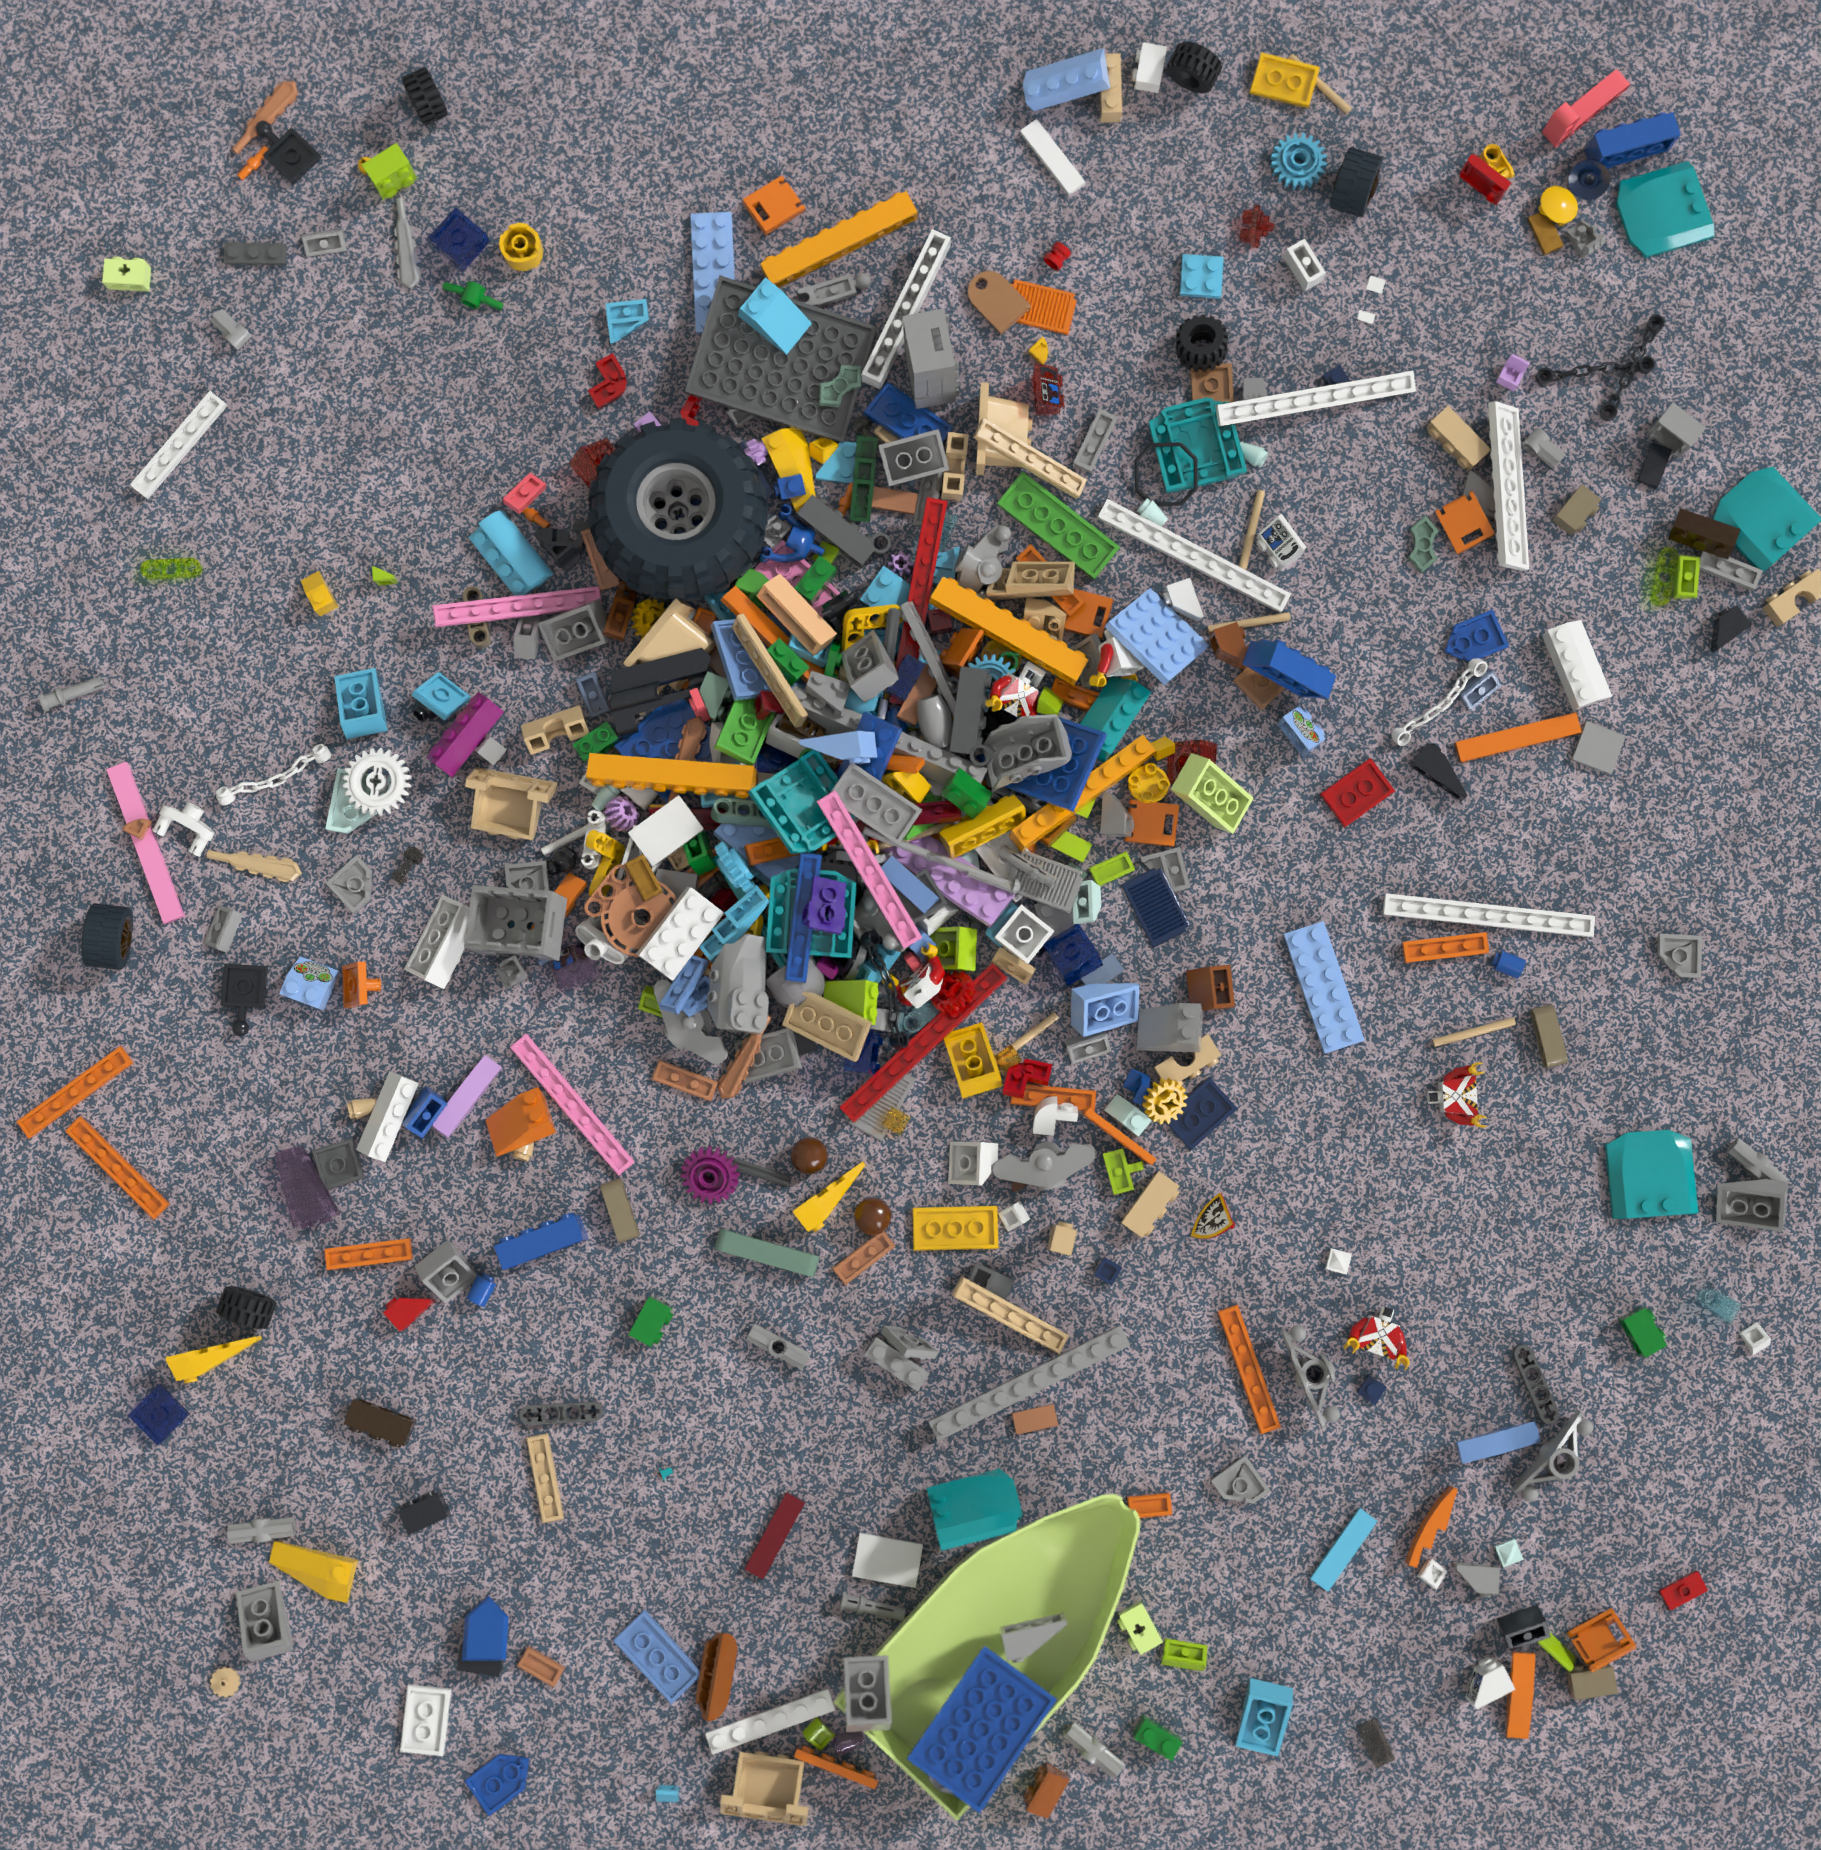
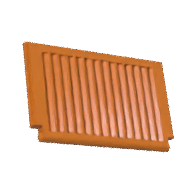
M1014 279V284L1011 285L1031 305V309L1016 323L1068 335L1077 302L1076 299H1073L1075 293Z

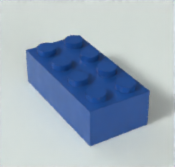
M1661 112L1650 119L1640 118L1632 124L1622 123L1614 127V129L1607 130L1604 128L1598 130L1584 151L1587 159L1602 162L1607 168L1667 152L1672 148L1681 133L1674 112L1667 114Z
M1265 639L1251 641L1242 663L1244 666L1297 696L1304 698L1328 699L1337 676L1329 671L1330 668L1316 664L1313 658L1300 655L1301 652L1299 650L1288 648L1285 642L1274 639L1273 642Z
M568 1213L560 1216V1221L554 1223V1220L539 1224L540 1229L528 1228L518 1232L519 1237L514 1238V1235L499 1239V1244L495 1245L494 1248L502 1270L513 1268L589 1239L581 1216Z

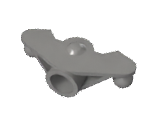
M997 525L972 547L969 545L964 547L954 565V571L957 572L956 581L959 583V586L964 589L970 588L978 593L982 585L993 584L1000 578L1002 566L997 559V554L1008 550L1011 530L1007 526Z
M866 889L860 902L855 907V921L865 930H875L883 938L882 943L885 948L889 950L894 949L896 952L905 951L906 948L902 947L869 889Z
M659 980L654 985V994L658 1005L671 986V981ZM660 1008L665 1023L663 1031L675 1047L680 1050L686 1048L713 1064H720L727 1059L728 1051L724 1047L721 1037L710 1036L708 1032L712 1021L711 1015L706 1009L688 1017L682 1011L677 1015Z
M1044 1141L1034 1148L1030 1157L1019 1160L1012 1154H1008L998 1160L993 1166V1173L999 1179L1034 1185L1037 1187V1190L1054 1189L1063 1186L1066 1183L1065 1179L1091 1164L1095 1158V1149L1090 1144L1072 1142L1067 1151H1061L1055 1143Z
M1295 1325L1289 1333L1282 1329L1281 1334L1296 1372L1295 1381L1299 1387H1302L1320 1427L1324 1429L1326 1428V1421L1335 1423L1340 1418V1411L1335 1406H1328L1321 1414L1329 1380L1332 1383L1336 1382L1335 1368L1332 1362L1328 1361L1325 1354L1321 1355L1322 1360L1292 1344L1291 1341L1302 1342L1306 1338L1307 1333L1304 1327ZM1295 1350L1307 1358L1299 1362ZM1311 1365H1318L1321 1368V1376L1316 1382H1310L1306 1377V1370ZM1310 1389H1319L1316 1401Z
M1580 1410L1563 1424L1559 1433L1554 1438L1541 1446L1534 1463L1520 1476L1512 1491L1515 1494L1521 1491L1524 1500L1533 1502L1538 1498L1539 1492L1535 1486L1527 1484L1550 1480L1562 1482L1565 1479L1572 1478L1577 1473L1580 1460L1578 1459L1577 1432L1582 1436H1588L1593 1432V1423L1588 1419H1581L1583 1413ZM1567 1439H1568V1449L1565 1448V1447H1563V1445H1564V1443L1566 1442ZM1563 1453L1566 1457V1464L1561 1469H1555L1553 1465L1554 1459L1558 1454ZM1544 1468H1545V1470H1546L1547 1472H1549V1473L1537 1475V1474L1540 1473Z

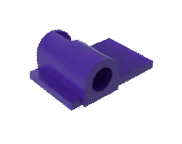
M813 876L811 899L803 909L802 924L810 929L841 935L845 925L846 909L844 908L846 883Z

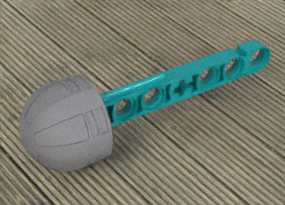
M717 854L714 856V861L739 901L746 895V892L741 887L736 889L717 863L716 859L719 858ZM762 912L763 927L761 937H766L767 943L768 920ZM771 953L780 969L772 974L765 984L781 1006L787 1009L789 1004H794V1007L800 1006L807 998L802 995L803 991L822 996L825 978L824 974L816 967L817 961L813 955L809 957L807 980L804 983L785 980L788 954Z

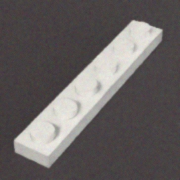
M209 391L130 485L145 498L149 499L228 405Z
M827 1688L710 1730L705 1735L713 1755L835 1711V1707Z

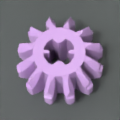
M627 796L615 797L605 805L606 810L603 812L607 816L605 821H609L610 828H615L617 832L629 831L638 823V817L640 816L636 812L638 807H635L633 801L628 800Z

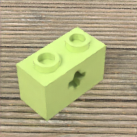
M121 257L104 259L102 283L108 289L149 291L151 267L144 259L133 258L132 260H125Z
M1141 1600L1118 1612L1120 1619L1117 1621L1123 1632L1128 1631L1131 1638L1127 1640L1133 1651L1138 1650L1141 1655L1163 1643ZM1136 1624H1139V1626H1142V1628H1141V1629H1142V1632H1141V1633H1138L1137 1630L1134 1631V1630L1136 1629V1628H1135V1625H1136Z

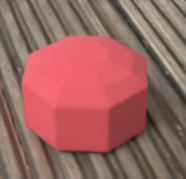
M910 951L904 955L903 958L913 972L922 967L921 960L914 952Z

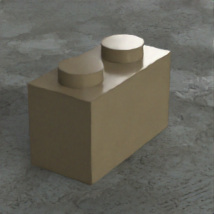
M1582 484L1552 521L1570 535L1575 531L1580 533L1587 524L1585 519L1588 516L1593 517L1600 507L1597 505L1602 499Z
M1583 1664L1574 1665L1571 1672L1566 1670L1570 1697L1574 1700L1618 1694L1614 1667L1610 1664L1595 1672H1591Z

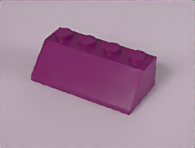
M477 692L470 699L465 709L458 714L450 728L443 733L438 743L431 748L426 758L446 774L453 777L504 711L486 696Z

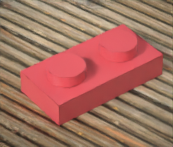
M529 473L503 498V503L520 514L546 489V483L532 473Z
M698 688L690 690L692 698L688 700L696 717L701 716L703 722L711 720Z

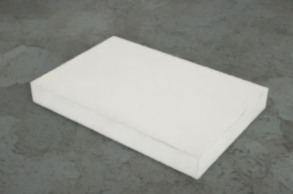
M678 795L629 831L628 834L654 867L701 833L704 828Z
M860 1532L852 1577L916 1588L923 1544Z
M411 1684L407 1686L400 1752L436 1756L444 1755L451 1698L450 1688Z

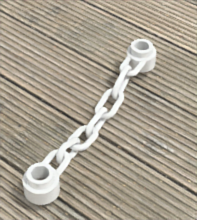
M1479 658L1472 659L1468 664V669L1457 679L1446 698L1437 706L1428 710L1424 715L1409 721L1403 728L1394 729L1392 732L1393 741L1399 746L1408 744L1411 739L1410 732L1415 727L1427 723L1446 710L1473 675L1480 677L1485 674L1487 663ZM1460 680L1463 682L1461 688L1458 686ZM1455 691L1456 694L1451 698L1450 696ZM1446 701L1447 704L1441 709L1440 706ZM1435 710L1436 713L1429 717L1428 714ZM1422 718L1424 719V721L1419 722V723H1417V724H1416V722H1415V721L1420 720V719H1422Z
M323 744L316 745L312 749V753L299 757L292 764L291 768L284 773L257 783L242 782L232 788L221 787L216 791V798L220 805L224 806L233 802L235 799L234 794L239 792H256L263 788L279 786L285 783L290 776L301 772L309 761L315 759L317 763H323L331 757V753L327 746ZM301 760L304 764L298 769L296 765ZM280 777L282 781L273 784L272 780ZM243 785H253V789H244Z

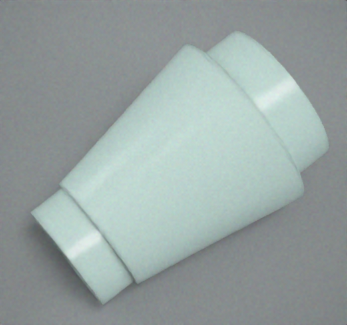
M1241 441L1240 445L1244 459L1254 467H1262L1268 456L1265 448Z
M1148 498L1137 509L1140 516L1161 527L1168 519L1153 500L1150 501Z
M604 785L591 805L599 812H602L605 809V805L611 799L618 797L622 791L619 788L612 787V785Z

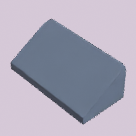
M1487 668L1484 675L1480 677L1474 675L1468 680L1464 689L1460 691L1457 697L1471 711L1502 685L1494 671Z

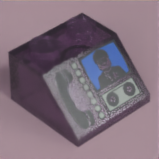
M582 941L561 949L559 961L550 960L552 972L563 994L603 978L596 960H592L586 955L584 950L586 945Z

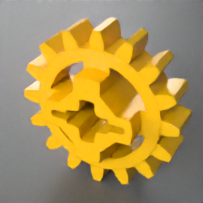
M647 599L636 605L637 608L632 610L635 616L630 617V620L635 621V624L631 626V628L637 629L635 636L641 635V640L645 637L666 611L663 608L664 602L658 604L655 599L651 601Z
M1161 1078L1159 1084L1153 1082V1089L1147 1088L1149 1094L1143 1096L1147 1102L1142 1104L1146 1108L1144 1113L1151 1120L1157 1121L1159 1124H1163L1164 1121L1169 1124L1170 1118L1177 1120L1176 1114L1183 1113L1181 1107L1187 1105L1183 1100L1187 1099L1188 1096L1184 1094L1186 1089L1179 1082L1173 1081L1171 1078H1167L1166 1081Z

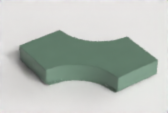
M841 365L840 372L835 379L827 383H821L819 385V406L839 407L845 393L852 389L861 388L862 366Z
M1426 515L1409 529L1414 538V549L1407 559L1420 573H1423L1437 561V556L1433 551V540L1439 530Z

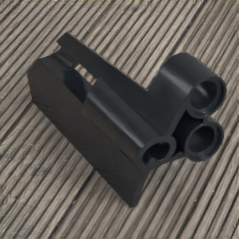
M703 648L611 671V700H609L619 738L639 733L635 715L690 697V690L698 688L699 691L712 657ZM691 678L686 690L660 696L657 693L658 686Z

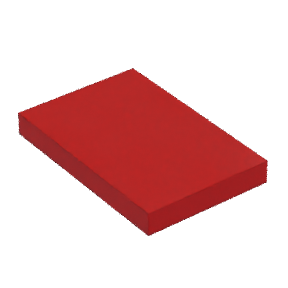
M1369 758L1323 791L1320 796L1345 828L1394 793L1395 790L1373 760Z

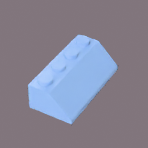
M1098 49L1026 71L1023 81L1026 104L1033 111H1037L1110 89L1104 49Z

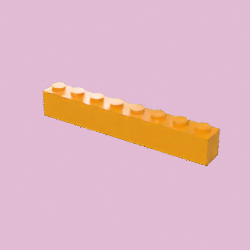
M907 191L903 193L897 192L885 202L879 201L867 211L861 210L854 217L848 220L843 219L836 226L830 229L825 228L812 238H804L794 247H786L776 256L766 257L760 263L761 270L769 281L780 288L917 220L918 212Z
M942 577L930 597L929 603L973 629H981L987 637L1071 685H1075L1089 660L1085 658V654L1078 650L1073 651L1069 649L1066 643L1061 640L1055 641L1049 637L1047 632L1041 629H1034L1028 621L1013 617L1009 610L999 609L991 600L978 597L977 593L972 589L962 588L956 580L950 577Z
M1141 735L1090 773L1074 812L1048 803L1012 829L1009 838L1022 853L1103 794V792L1151 759L1156 750L1146 737Z
M589 753L586 778L596 787L612 785L614 788L623 789L625 786H629L636 790L653 788L654 791L665 792L667 789L681 794L686 793V791H692L698 795L715 793L716 796L726 797L729 794L743 799L750 796L748 791L756 786L758 775L756 768L749 765Z

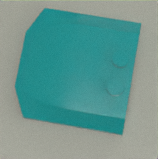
M1689 161L1620 181L1616 207L1629 244L1633 248L1636 247L1644 258L1706 241L1715 236L1714 223L1695 168Z
M1205 397L1169 406L1162 410L1157 417L1149 421L1148 425L1153 443L1180 442L1197 457L1198 487L1236 478L1247 473L1235 424L1218 426L1215 405L1229 403L1227 401L1220 402L1213 400V398ZM1180 446L1154 447L1166 493H1176L1194 488L1193 459Z
M1773 466L1749 473L1719 500L1714 517H1712L1716 521L1740 528L1734 547L1753 567L1763 570V572L1821 522V517Z
M811 750L790 766L748 791V794L791 854L814 852L837 837L817 801L830 794L839 779L819 751Z
M792 868L771 877L766 952L788 954L798 876L797 868ZM820 870L819 877L846 883L844 908L846 909L845 925L841 935L813 929L810 955L852 958L856 883L836 871Z
M1671 1130L1623 1133L1618 1138L1605 1144L1612 1219L1698 1213L1690 1138Z
M1000 1468L927 1487L941 1551L1016 1532V1524L1023 1515L1014 1480Z

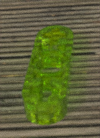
M1665 547L1657 555L1650 595L1652 604L1657 607H1662L1671 600L1678 562V552L1673 547ZM1669 552V556L1673 557V559L1668 561L1667 567H1661L1666 564V557H1663V555ZM1660 572L1668 573V582H1662L1659 579ZM1667 586L1668 588H1664L1662 592V596H1664L1665 599L1659 601V597H1657L1656 595H1658L1661 592V587Z
M195 558L151 559L144 561L140 566L141 574L149 580L196 578L203 571L202 564ZM181 563L183 567H191V563L197 566V569H193L191 573L188 569H182ZM176 564L177 570L174 574L167 573L166 568L168 565ZM150 565H152L155 569H161L162 575L159 570L152 571L150 575L146 569H150Z

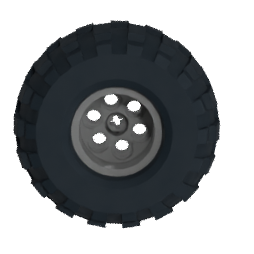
M669 418V424L656 426L655 421L641 425V432L632 437L628 433L615 442V450L610 456L604 455L596 469V479L590 484L588 494L589 512L587 515L590 531L598 552L615 577L621 578L627 584V587L639 594H650L655 597V600L672 602L673 599L677 598L686 599V602L702 600L701 596L713 592L717 595L730 587L729 584L738 576L742 578L750 569L752 560L755 555L760 553L765 540V530L768 524V505L765 486L760 478L759 470L752 458L742 451L739 443L727 434L725 436L718 434L715 427L699 421L698 426L688 425L685 419ZM674 490H681L683 492L680 497L672 496ZM695 498L702 501L699 506H692L690 503ZM658 501L665 503L662 509H656L654 506ZM682 513L683 518L680 517L679 520H676L675 515L679 516ZM695 519L703 520L697 527L692 525ZM659 522L667 523V527L663 530L657 529L656 525ZM680 530L686 532L682 534H676V532Z

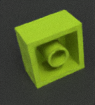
M397 143L362 164L370 181L383 200L385 198H392L397 194L398 190L411 186L417 179L410 162Z

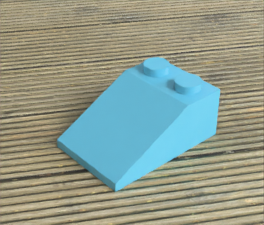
M766 277L741 306L738 316L785 355L790 352L812 325L810 320L785 293Z
M883 566L861 597L860 603L864 608L891 604L900 606L907 602L910 585ZM930 603L928 604L927 615L928 611L934 608ZM903 621L899 624L898 631H902Z
M376 668L334 676L340 724L346 739L388 731Z
M1250 1678L1236 1747L1278 1757L1293 1705V1688Z

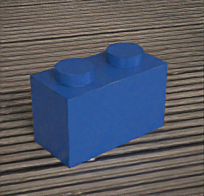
M425 1086L407 1110L402 1123L405 1128L423 1138L448 1103L441 1095Z

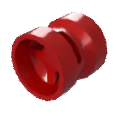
M1056 241L1052 245L1051 252L1046 253L1043 260L1049 267L1059 271L1063 266L1064 260H1068L1071 256V251L1064 244Z

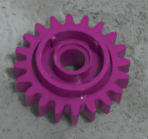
M709 1145L706 1151L703 1147H700L698 1153L693 1150L690 1154L691 1157H686V1163L681 1167L684 1171L680 1177L686 1178L682 1185H689L686 1192L690 1193L693 1191V1199L701 1196V1203L708 1198L709 1204H712L715 1198L720 1203L722 1197L727 1200L730 1196L729 1193H734L735 1187L739 1183L737 1178L740 1173L735 1172L738 1164H731L734 1157L726 1158L728 1151L720 1154V1147H717L715 1152H713L711 1145ZM706 1172L713 1173L715 1178L708 1177Z

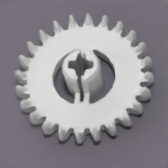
M371 748L370 754L363 750V757L355 755L356 762L349 761L352 767L344 769L349 774L342 777L343 780L347 781V783L342 785V788L348 789L344 796H351L348 801L349 804L356 802L355 810H359L362 807V813L366 814L369 809L371 816H374L377 810L378 814L383 816V809L391 814V806L397 810L399 809L397 801L405 803L401 796H409V793L404 789L412 787L405 781L412 779V777L405 775L409 768L402 767L405 764L404 760L397 761L399 758L398 754L391 757V750L386 751L384 754L382 748H379L377 753L374 748ZM374 767V772L370 773L366 778V784L371 789V793L368 795L362 788V778L367 770ZM384 768L391 776V786L385 794L379 796V793L385 792L389 785L387 778L382 775ZM378 779L382 781L381 784L374 785V782H378Z

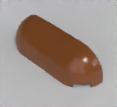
M716 1633L710 1641L706 1642L696 1691V1704H699L703 1714L701 1717L706 1721H713L719 1718L725 1711L729 1701L737 1657V1643L735 1638L728 1633Z

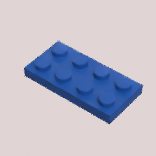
M864 711L856 731L874 732L877 758H871L870 763L854 764L881 781L903 729ZM849 760L842 761L836 775L839 780L850 765Z

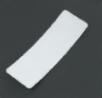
M1370 276L1366 289L1382 294L1385 280ZM1359 310L1357 319L1372 324L1375 314Z

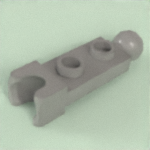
M860 273L855 280H852L851 274H847L813 286L809 285L799 288L797 295L799 299L808 298L809 300L804 302L806 304L822 307L856 296L855 288L867 289L871 285V278L866 273Z

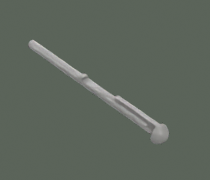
M864 827L863 835L917 854L926 860H933L965 872L968 877L1008 891L1009 894H1016L1020 890L1021 885L1017 879H1014L1013 882L903 840L899 845H896L876 830Z

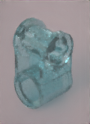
M945 513L941 534L945 541L940 543L938 551H943L947 548L959 515Z
M929 999L921 1007H914L903 1021V1029L908 1034L918 1033L940 1013V1010L936 1009L932 1004V1000ZM908 1020H916L918 1028H908Z
M1710 1288L1700 1290L1697 1296L1698 1302L1703 1307L1729 1324H1732L1742 1308V1305L1737 1301ZM1709 1295H1711V1298L1713 1299L1712 1302H1710V1299L1708 1298Z

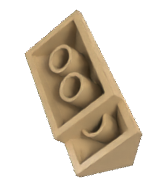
M1013 562L1011 568H1002L1001 576L996 582L988 585L986 595L993 601L1073 595L1075 563Z

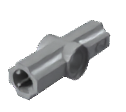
M1737 1138L1727 1148L1726 1153L1743 1166V1170L1749 1173L1751 1177L1757 1180L1789 1181L1785 1175L1771 1165L1772 1162L1765 1155L1757 1151L1755 1152L1740 1138Z
M755 1323L746 1338L752 1344L803 1370L811 1353L787 1341L784 1337H780ZM781 1341L784 1344V1351L775 1352L773 1343Z
M294 1517L278 1519L264 1518V1520L260 1518L251 1520V1522L233 1523L228 1525L227 1539L230 1544L249 1541L259 1543L271 1541L273 1538L295 1536L296 1521Z
M1075 1721L1067 1727L1062 1735L1063 1738L1080 1751L1079 1753L1093 1765L1096 1764L1113 1779L1120 1774L1125 1766V1763L1108 1750V1747L1101 1740L1098 1741L1099 1738L1095 1735H1090Z

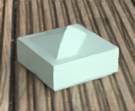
M1514 1538L1494 1546L1502 1567L1523 1560Z

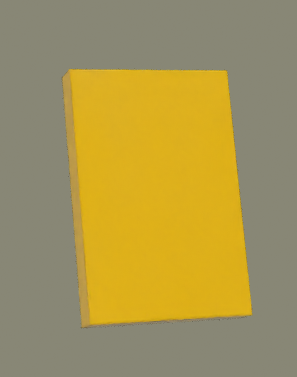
M1261 52L1250 94L1309 109L1320 67Z

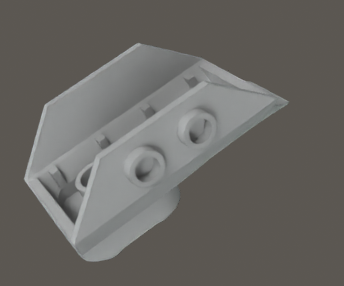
M1056 714L1023 716L1013 723L999 726L998 729L989 734L984 744L992 749L993 759L989 764L983 766L987 768L985 774L987 787H992L994 791L1008 784L1021 782L1027 776L1046 773L1069 762L1072 753L1067 732ZM983 749L986 761L988 755L986 750Z
M744 934L738 941L732 944H724L712 964L709 974L710 987L707 1001L708 1010L717 1029L761 1035V1032L766 1028L769 999L765 993L768 953L766 952V937Z

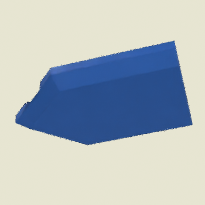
M1493 609L1454 625L1444 652L1470 662L1472 659H1482L1510 646Z
M489 1596L465 1616L462 1661H506L509 1617Z
M499 1753L464 1780L488 1816L492 1815L525 1789L529 1758Z

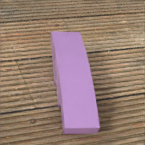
M485 1055L447 1102V1106L431 1127L449 1138L474 1108L475 1103L485 1093L489 1084L502 1070V1067Z

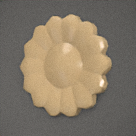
M231 1667L219 1668L212 1674L210 1679L211 1689L219 1697L224 1696L227 1698L229 1695L232 1696L239 1689L238 1686L241 1684L239 1681L240 1676Z

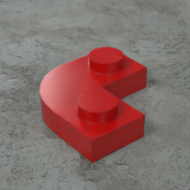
M613 353L595 363L605 381L588 390L599 410L619 399L627 386L626 375Z
M1024 1059L1022 1063H1018L1013 1067L1010 1066L1007 1071L1002 1094L1023 1099L1027 1082L1048 1086L1052 1064Z

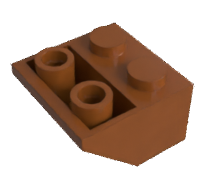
M1235 622L1214 629L1209 637V641L1215 657L1240 670L1247 668L1242 664L1249 647H1246L1244 642L1246 637L1243 627H1239L1238 623Z
M1231 965L1186 970L1189 1003L1201 1004L1202 1011L1231 1009L1235 1007Z
M1046 1762L1043 1767L1040 1765L1034 1775L1036 1781L1033 1786L1029 1785L1023 1797H1025L1026 1811L1048 1819L1070 1779L1069 1775Z

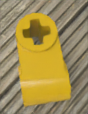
M1496 144L1487 145L1479 158L1506 179L1513 178L1514 170L1502 153L1501 148ZM1486 154H1491L1494 159H1489Z

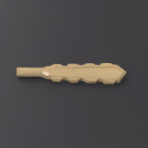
M211 850L207 852V858L228 862L235 866L236 870L244 871L247 869L249 873L255 875L262 873L264 877L271 879L277 877L279 881L286 883L294 881L302 874L298 864L288 858L278 860L277 857L269 855L264 858L261 854L256 853L250 856L247 852L243 851L233 854Z

